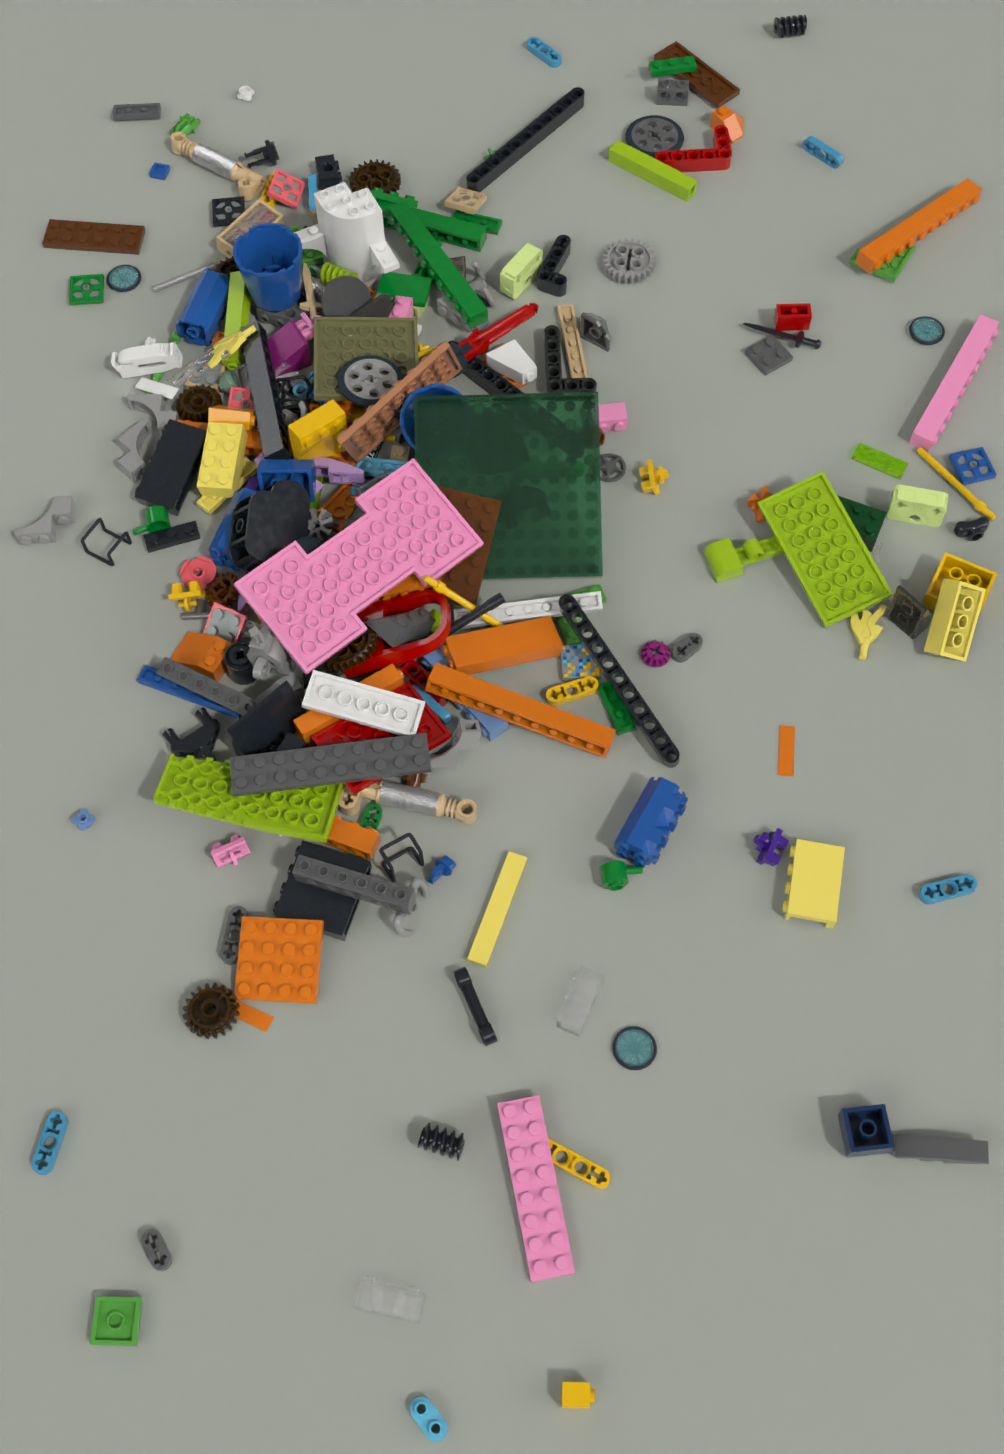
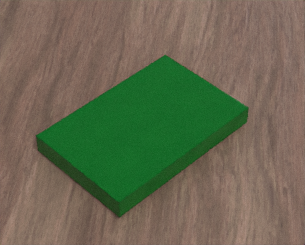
M394 272L383 273L376 293V300L394 303L396 296L413 298V306L425 308L432 285V278Z

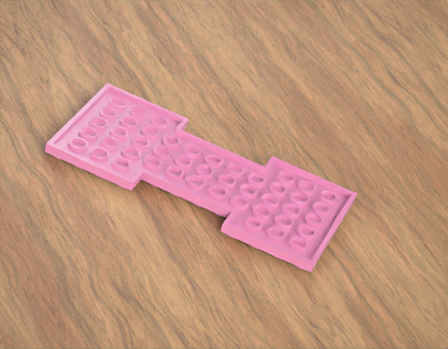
M414 458L355 499V503L365 515L307 555L295 540L234 583V587L306 675L367 631V627L357 616L366 607L413 573L425 587L429 586V584L422 580L425 574L437 580L484 545L480 537Z

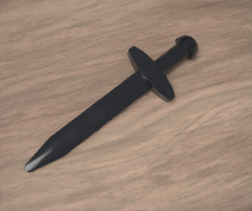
M743 323L755 330L794 340L795 347L797 348L801 344L815 347L814 349H819L821 346L819 339L813 340L804 337V331H800L796 336L757 324Z

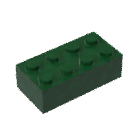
M838 496L868 551L872 552L887 512Z

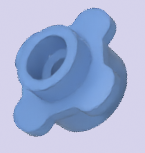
M83 808L78 815L72 817L71 821L73 824H77L81 831H84L95 822V816L90 815L88 810Z

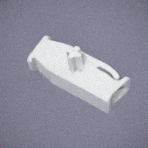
M147 337L145 345L124 349L119 354L112 352L111 357L112 366L121 374L122 378L165 372L176 367L181 368L183 361L182 353L175 342L156 343V339H151V337Z

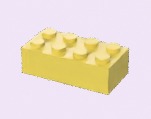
M208 422L196 486L202 496L233 498L235 492L238 491L248 433L243 424Z

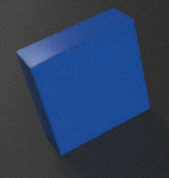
M154 162L149 172L150 178L165 180L170 171V166Z

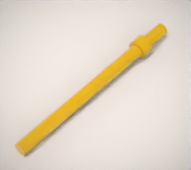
M922 447L918 448L916 452L967 498L979 513H983L990 521L996 518V515L987 508L988 505L985 502L977 499Z
M427 574L423 576L422 580L432 586L433 590L439 594L443 593L469 611L477 608V606L447 588L446 584L442 581H437ZM487 613L480 616L481 619L494 627L504 625Z

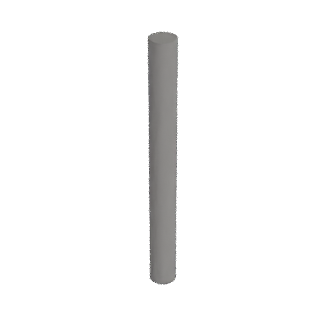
M211 262L153 285L152 288L154 292L160 291L200 275L206 269H215V265Z

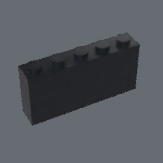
M169 419L163 428L160 440L156 443L155 452L149 459L147 470L142 474V481L135 490L134 497L140 504L148 507L163 506L168 510L169 514L179 515L201 465L206 430Z

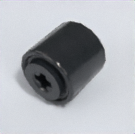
M245 641L231 644L224 652V662L229 677L234 683L239 685H248L257 680L253 678L254 667L247 657L250 643Z

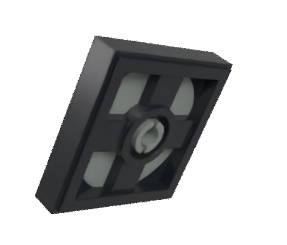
M244 196L212 199L214 227L229 226L245 212Z

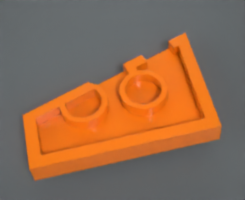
M344 484L318 509L319 512L323 508L333 514L332 518L338 521L339 527L336 526L330 529L337 534L345 529L344 520L351 518L357 506L355 499L358 496L350 494L353 484Z

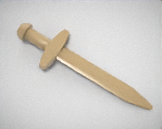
M304 263L302 274L307 302L300 303L299 307L300 309L310 311L309 319L311 320L312 317L317 315L316 311H321L322 307L321 303L315 302L311 273L307 264Z

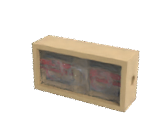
M259 198L216 237L217 250L229 259L232 258L235 241L240 235L243 236L249 231V228L259 224L277 223L285 226L284 215Z

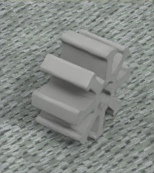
M311 508L312 519L308 521V537H316L327 542L326 535L330 537L337 535L330 528L339 527V523L332 518L333 514L321 508V512H319L315 508Z

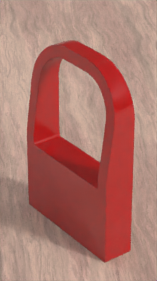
M427 589L374 602L358 613L357 616L362 622L365 621L367 624L370 620L435 603L441 606V622L438 629L428 638L392 648L377 634L378 640L376 642L378 646L374 647L375 652L370 653L372 657H366V663L360 662L359 668L356 665L353 666L352 671L347 668L344 672L346 677L380 670L392 663L396 666L436 650L446 640L451 629V609L446 597L435 590Z

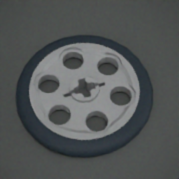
M364 355L347 362L340 370L337 380L340 392L348 401L360 407L368 408L371 405H375L384 393L389 392L397 381L402 380L404 376L398 366L389 359L375 355ZM370 366L372 367V369L365 370L363 369V367ZM387 371L389 372V374L382 375L380 374V372ZM353 374L359 376L356 379L350 378V376ZM390 384L392 385V387L385 388L383 387V385ZM354 388H361L362 391H360V392H355V391H353V389H354ZM373 392L379 394L377 397L370 396Z

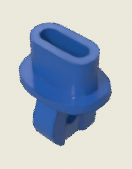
M444 855L441 859H436V867L430 873L431 876L428 882L434 884L442 875L450 876L456 863L447 855Z

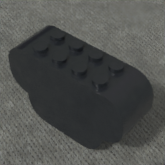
M280 480L238 502L234 506L228 552L233 564L245 570L246 575L295 540L308 537L310 498L303 486L290 480Z

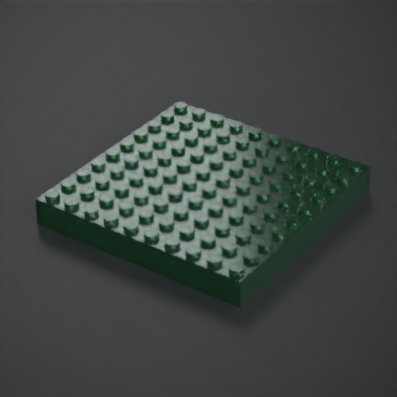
M598 392L414 396L415 460L431 480L438 486L502 501L482 581L603 577Z

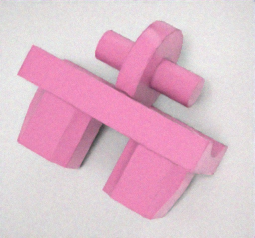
M303 312L300 314L302 319L295 324L306 341L314 338V317L310 320L306 313Z
M238 834L230 837V843L226 845L219 842L212 845V851L210 852L218 868L231 862L236 867L239 865L237 859L251 853L244 836L240 837Z

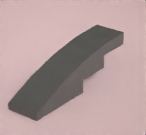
M895 1135V1157L898 1159L943 1161V1163L989 1164L988 1141L940 1136Z

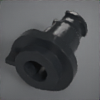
M265 140L266 146L254 149L249 153H244L245 158L260 153L264 157L263 159L248 163L249 169L268 162H272L273 166L277 165V160L280 159L274 141Z

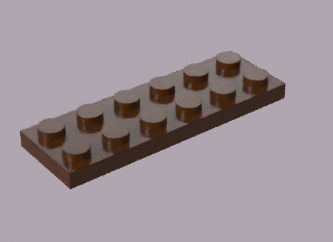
M677 41L654 55V61L694 56L697 65L696 71L673 75L679 80H689V87L717 109L740 93L738 87Z
M49 219L42 244L44 248L139 255L145 227Z

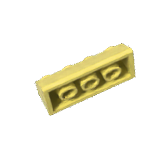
M943 578L924 652L966 662L986 589L962 581Z

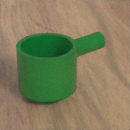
M163 506L148 508L144 513L146 524L132 529V532L136 536L146 531L152 533L170 528L168 510Z
M620 860L609 861L599 867L603 887L610 891L623 889L629 883L627 874L643 873L642 866H626L625 862Z

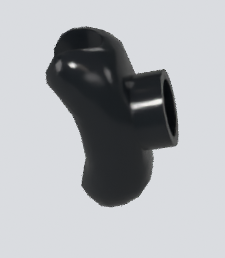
M981 516L972 521H959L956 523L954 533L958 537H969L970 541H977L984 536V532L989 526V519Z

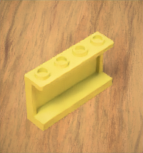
M797 839L795 845H791L789 857H792V864L789 863L787 868V875L790 876V880L786 882L784 894H788L787 901L784 900L782 906L785 920H789L790 917L823 922L826 928H834L837 922L845 847Z

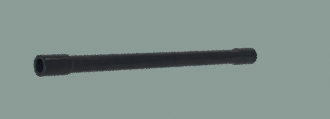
M499 592L479 607L451 623L448 636L505 603L503 595ZM405 663L396 665V669ZM376 670L372 673H369L361 679L357 680L356 682H361L362 680L368 678L369 676L375 674L380 670Z

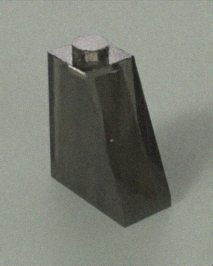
M386 292L384 294L378 293L347 317H388L396 302L392 301L394 297Z

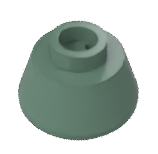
M225 371L219 379L220 382L218 384L223 392L230 393L231 387H239L237 377L232 371Z

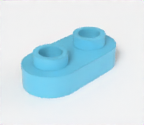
M417 1397L414 1399L410 1406L411 1416L429 1440L433 1442L442 1441L448 1432L447 1423L428 1398ZM421 1404L426 1407V1411L423 1414H419L417 1411L418 1406ZM434 1424L440 1426V1431L437 1434H434L431 1430Z

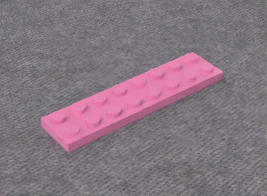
M540 1096L497 1103L531 1283L575 1274Z

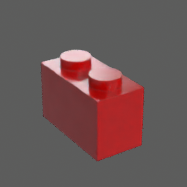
M810 303L776 304L774 314L775 330H809L812 319Z

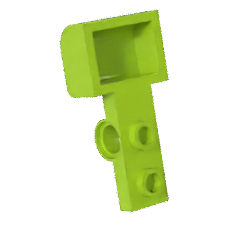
M775 536L758 541L756 538L749 539L742 547L736 549L731 539L726 538L713 542L704 549V555L717 583L743 575V566L781 555L783 552Z

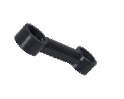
M466 967L453 971L485 1047L497 1042L495 1032L486 1017Z

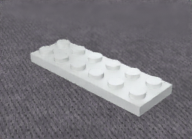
M316 670L312 672L302 702V708L401 736L417 733L425 707V701Z

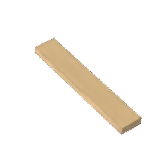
M574 304L557 305L570 378H589Z

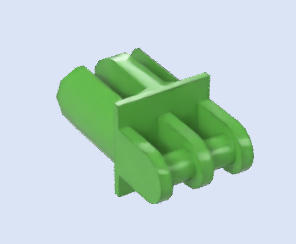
M186 113L184 116H179L180 121L170 131L171 134L183 132L187 137L190 133L195 134L194 130L200 125L201 120L195 119L194 116Z

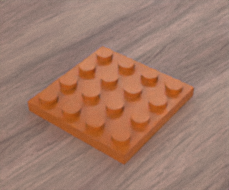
M242 916L234 992L237 1000L317 1004L324 921Z

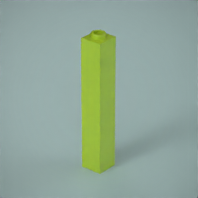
M619 140L609 147L608 161L686 202L696 193V179Z
M240 271L230 272L224 338L240 332L241 328L249 325L251 295ZM243 345L232 355L228 353L222 359V363L229 370L235 371L234 369L245 364V356L242 352Z

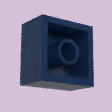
M885 1104L843 1108L838 1113L846 1158L890 1153L895 1148Z

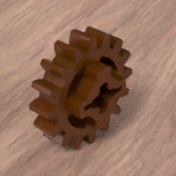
M226 572L225 575L221 573L220 578L215 577V582L210 583L211 586L207 589L209 594L206 595V598H208L207 603L210 604V607L213 606L214 602L232 607L233 601L238 600L237 596L240 593L234 587V583L239 580L236 575Z

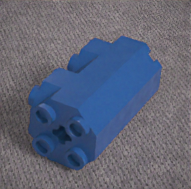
M206 269L199 276L176 323L178 335L181 337L184 335L187 342L200 346H209L212 344L215 334L220 331L218 322L226 316L230 282L228 280L229 277L225 273Z
M242 488L240 492H235L208 548L210 557L214 559L213 563L215 565L240 571V568L231 561L228 552L232 512L238 502L255 494L257 491Z
M655 777L649 779L614 843L618 857L622 859L627 858L633 861L636 866H642V868L645 865H650L651 863L655 865L657 863L661 848H665L670 832L675 830L679 816L683 815L687 807L688 797H686V793L683 791L681 794L678 791L680 787L677 784L663 777H658L657 780H654Z

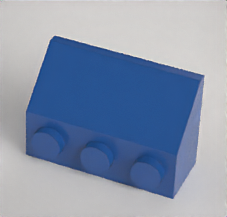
M314 459L260 460L257 469L260 491L280 480H290L303 486L309 495L310 502H315L316 470Z

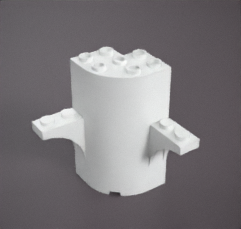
M343 182L314 193L318 224L294 232V234L297 233L301 240L302 249L321 251L324 263L330 262L335 264L336 267L340 266L341 268H346L347 271L356 272L358 279L371 289L379 287L382 274L400 268V265L385 241L382 209L370 190L364 188L352 193L347 184Z

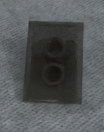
M899 585L894 593L886 617L914 640L928 628L932 616L922 603Z

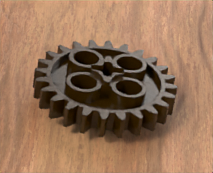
M378 159L375 162L370 160L369 163L364 161V165L358 164V168H354V172H351L349 177L352 192L364 188L374 190V187L384 189L383 192L388 194L390 191L397 192V190H400L401 176L399 170L395 169V165L390 166V162L385 164L384 160L381 163L378 162Z
M364 621L363 623L367 627V631L322 664L325 668H329L330 671L335 670L336 673L340 669L345 672L347 668L352 671L355 665L359 668V663H366L365 658H371L370 653L376 651L374 648L378 646L376 632Z

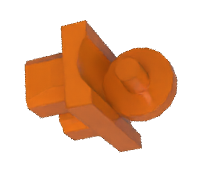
M762 486V490L759 493L752 494V497L747 499V506L755 512L756 522L761 523L765 518L757 503L774 495L768 492V487Z

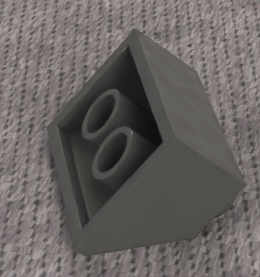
M418 609L370 620L367 622V625L389 645L396 647L427 638L436 619L427 610Z

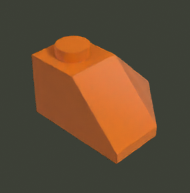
M725 105L712 112L710 127L713 130L718 125L726 126L729 131L731 144L743 137V117Z

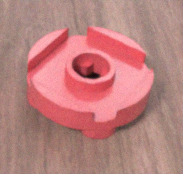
M203 556L187 560L180 569L182 583L189 589L188 582L199 581L202 591L206 592L211 586L210 583H214L215 577L218 576L213 561ZM202 571L201 576H196L195 573Z

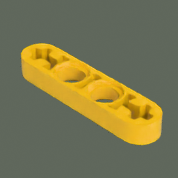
M548 1138L550 1150L552 1151L553 1146L556 1147L552 1154L554 1166L596 1189H605L609 1185L611 1178L605 1168ZM565 1152L568 1156L567 1162L558 1163L555 1158L557 1153ZM579 1162L585 1163L587 1166L586 1173H577L575 1165ZM591 1167L595 1168L593 1173L597 1176L603 1173L605 1175L604 1179L607 1181L598 1184L596 1183V1177L592 1175L591 1179L586 1177H588Z

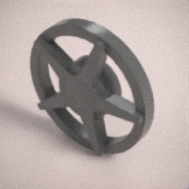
M612 453L601 454L593 463L594 475L604 482L618 481L624 476L626 471V464L621 456ZM606 458H615V459H614L613 461H610V460L608 461ZM602 459L603 465L596 467V464ZM618 461L622 464L623 470L616 467ZM602 470L607 475V478L599 475L597 471ZM615 472L621 473L617 477L609 478Z

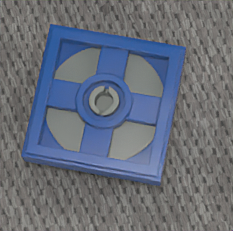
M983 447L949 455V460L963 486L993 479L997 475Z

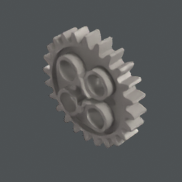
M625 238V241L622 242L619 239L618 244L613 242L612 246L608 245V250L604 251V271H608V276L613 275V280L618 278L619 283L624 280L625 284L628 281L633 284L634 280L640 283V278L646 280V276L650 277L651 272H654L656 255H654V250H650L651 246L645 247V242L640 244V240L634 242L633 238L631 241ZM629 251H632L629 271H626Z

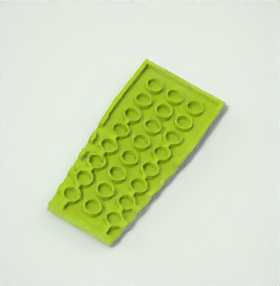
M172 753L153 800L154 804L267 833L327 843L344 783L233 797L230 760L226 759L225 762L214 761V758L206 757V760L194 759V756L187 755V758L175 757V754Z

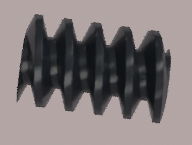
M793 15L786 18L780 17V19L775 17L774 33H778L779 38H781L782 33L787 37L788 32L790 36H793L794 31L797 36L800 31L802 35H805L807 28L806 15H798V17Z
M428 1122L421 1132L417 1148L424 1143V1150L427 1151L432 1146V1153H436L440 1148V1155L444 1156L448 1151L449 1158L452 1159L457 1154V1161H459L465 1144L464 1133L461 1132L458 1138L456 1137L455 1130L450 1135H447L446 1127L442 1132H439V1125H436L431 1130V1123Z

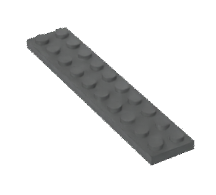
M427 733L229 757L233 797L431 772Z

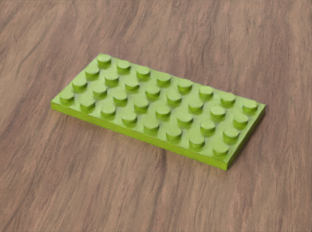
M824 471L757 503L825 628L893 596L891 589Z

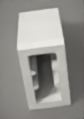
M515 339L486 353V364L521 385L537 378V366Z

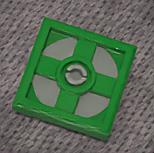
M104 275L70 276V305L104 303Z

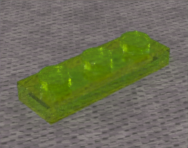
M859 443L852 456V460L901 480L909 464L862 443Z

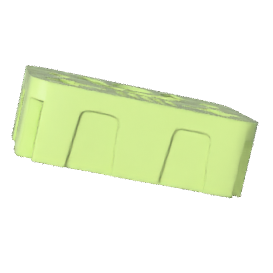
M530 243L525 244L502 269L500 273V291L514 300L517 299L537 277V272L543 262V250Z
M900 484L896 485L889 500L887 517L891 520L939 527L947 512L949 495L941 491Z

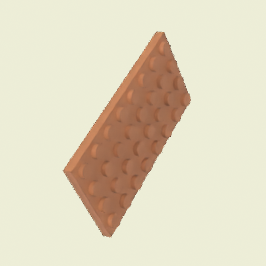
M447 341L439 343L429 356L427 355L422 358L416 368L410 369L405 378L397 381L389 392L384 393L375 405L367 408L366 413L362 417L356 418L352 426L339 434L336 440L357 463L363 460L400 426L402 406L412 392L430 384L445 385L462 370L456 355Z

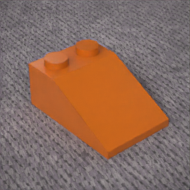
M188 631L170 659L219 682L227 670L224 662V652L233 643L218 636Z

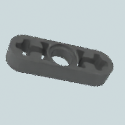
M236 906L229 912L220 950V957L227 965H233L238 962L240 936L236 940L229 939V934L232 931H241L239 926H241L242 917L239 918V926L236 925L237 920L235 918L239 912L242 913V916L249 917L246 909L242 906ZM230 945H232V952L234 956H231L230 959H228L225 954H229L231 949Z

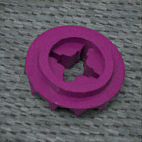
M656 639L652 642L648 641L641 650L642 660L651 667H662L669 662L671 657L669 645L666 646L663 641L659 642ZM659 649V654L653 657V651L655 652Z

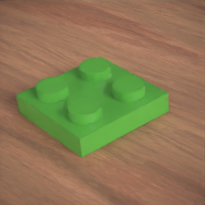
M96 1296L90 1345L137 1347L143 1298Z

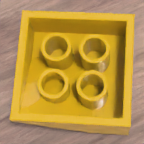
M333 399L288 425L294 459L329 457L345 451L344 447L336 439L343 430L347 429L346 413Z
M945 552L921 606L935 611L943 578L952 579L986 589L979 612L980 615L998 573Z

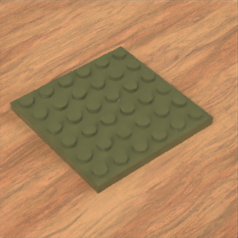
M314 317V401H331L332 399L334 401H348L339 390L337 378L343 366L356 357L375 355L389 359L398 366L405 378L410 369L416 368L419 365L417 318ZM365 366L363 367V369L371 370L372 367ZM381 371L380 374L387 375L389 372ZM355 374L350 376V378L356 379L359 377ZM385 384L383 385V387L391 388L392 385ZM354 388L353 391L360 392L362 389ZM374 392L370 394V396L377 397L379 395L378 393Z

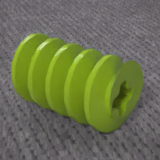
M330 262L324 263L320 273L321 281L324 284H328L332 279L339 276L358 278L356 272L347 271L346 268H341L340 266L336 267L335 264Z

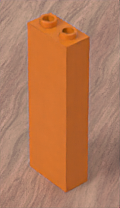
M551 616L448 636L443 645H441L442 655L447 658V667L472 675L558 657L561 654L563 644Z
M393 663L359 682L387 691H392L405 684L403 681L404 674L400 668L396 669ZM310 710L294 719L293 722L298 738L305 741L307 748L316 747L311 740L312 735L341 720V718Z

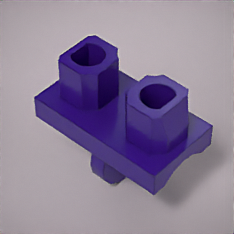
M777 828L775 832L771 831L769 834L763 832L762 836L756 835L753 842L757 845L756 850L760 851L756 860L758 864L767 863L771 866L779 864L781 856L775 853L774 850L775 848L780 851L784 850L789 842L782 836L783 830Z

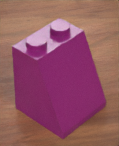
M293 320L289 321L268 338L275 377L300 371L312 365L308 342Z

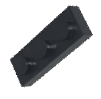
M196 521L143 535L148 553L201 539Z

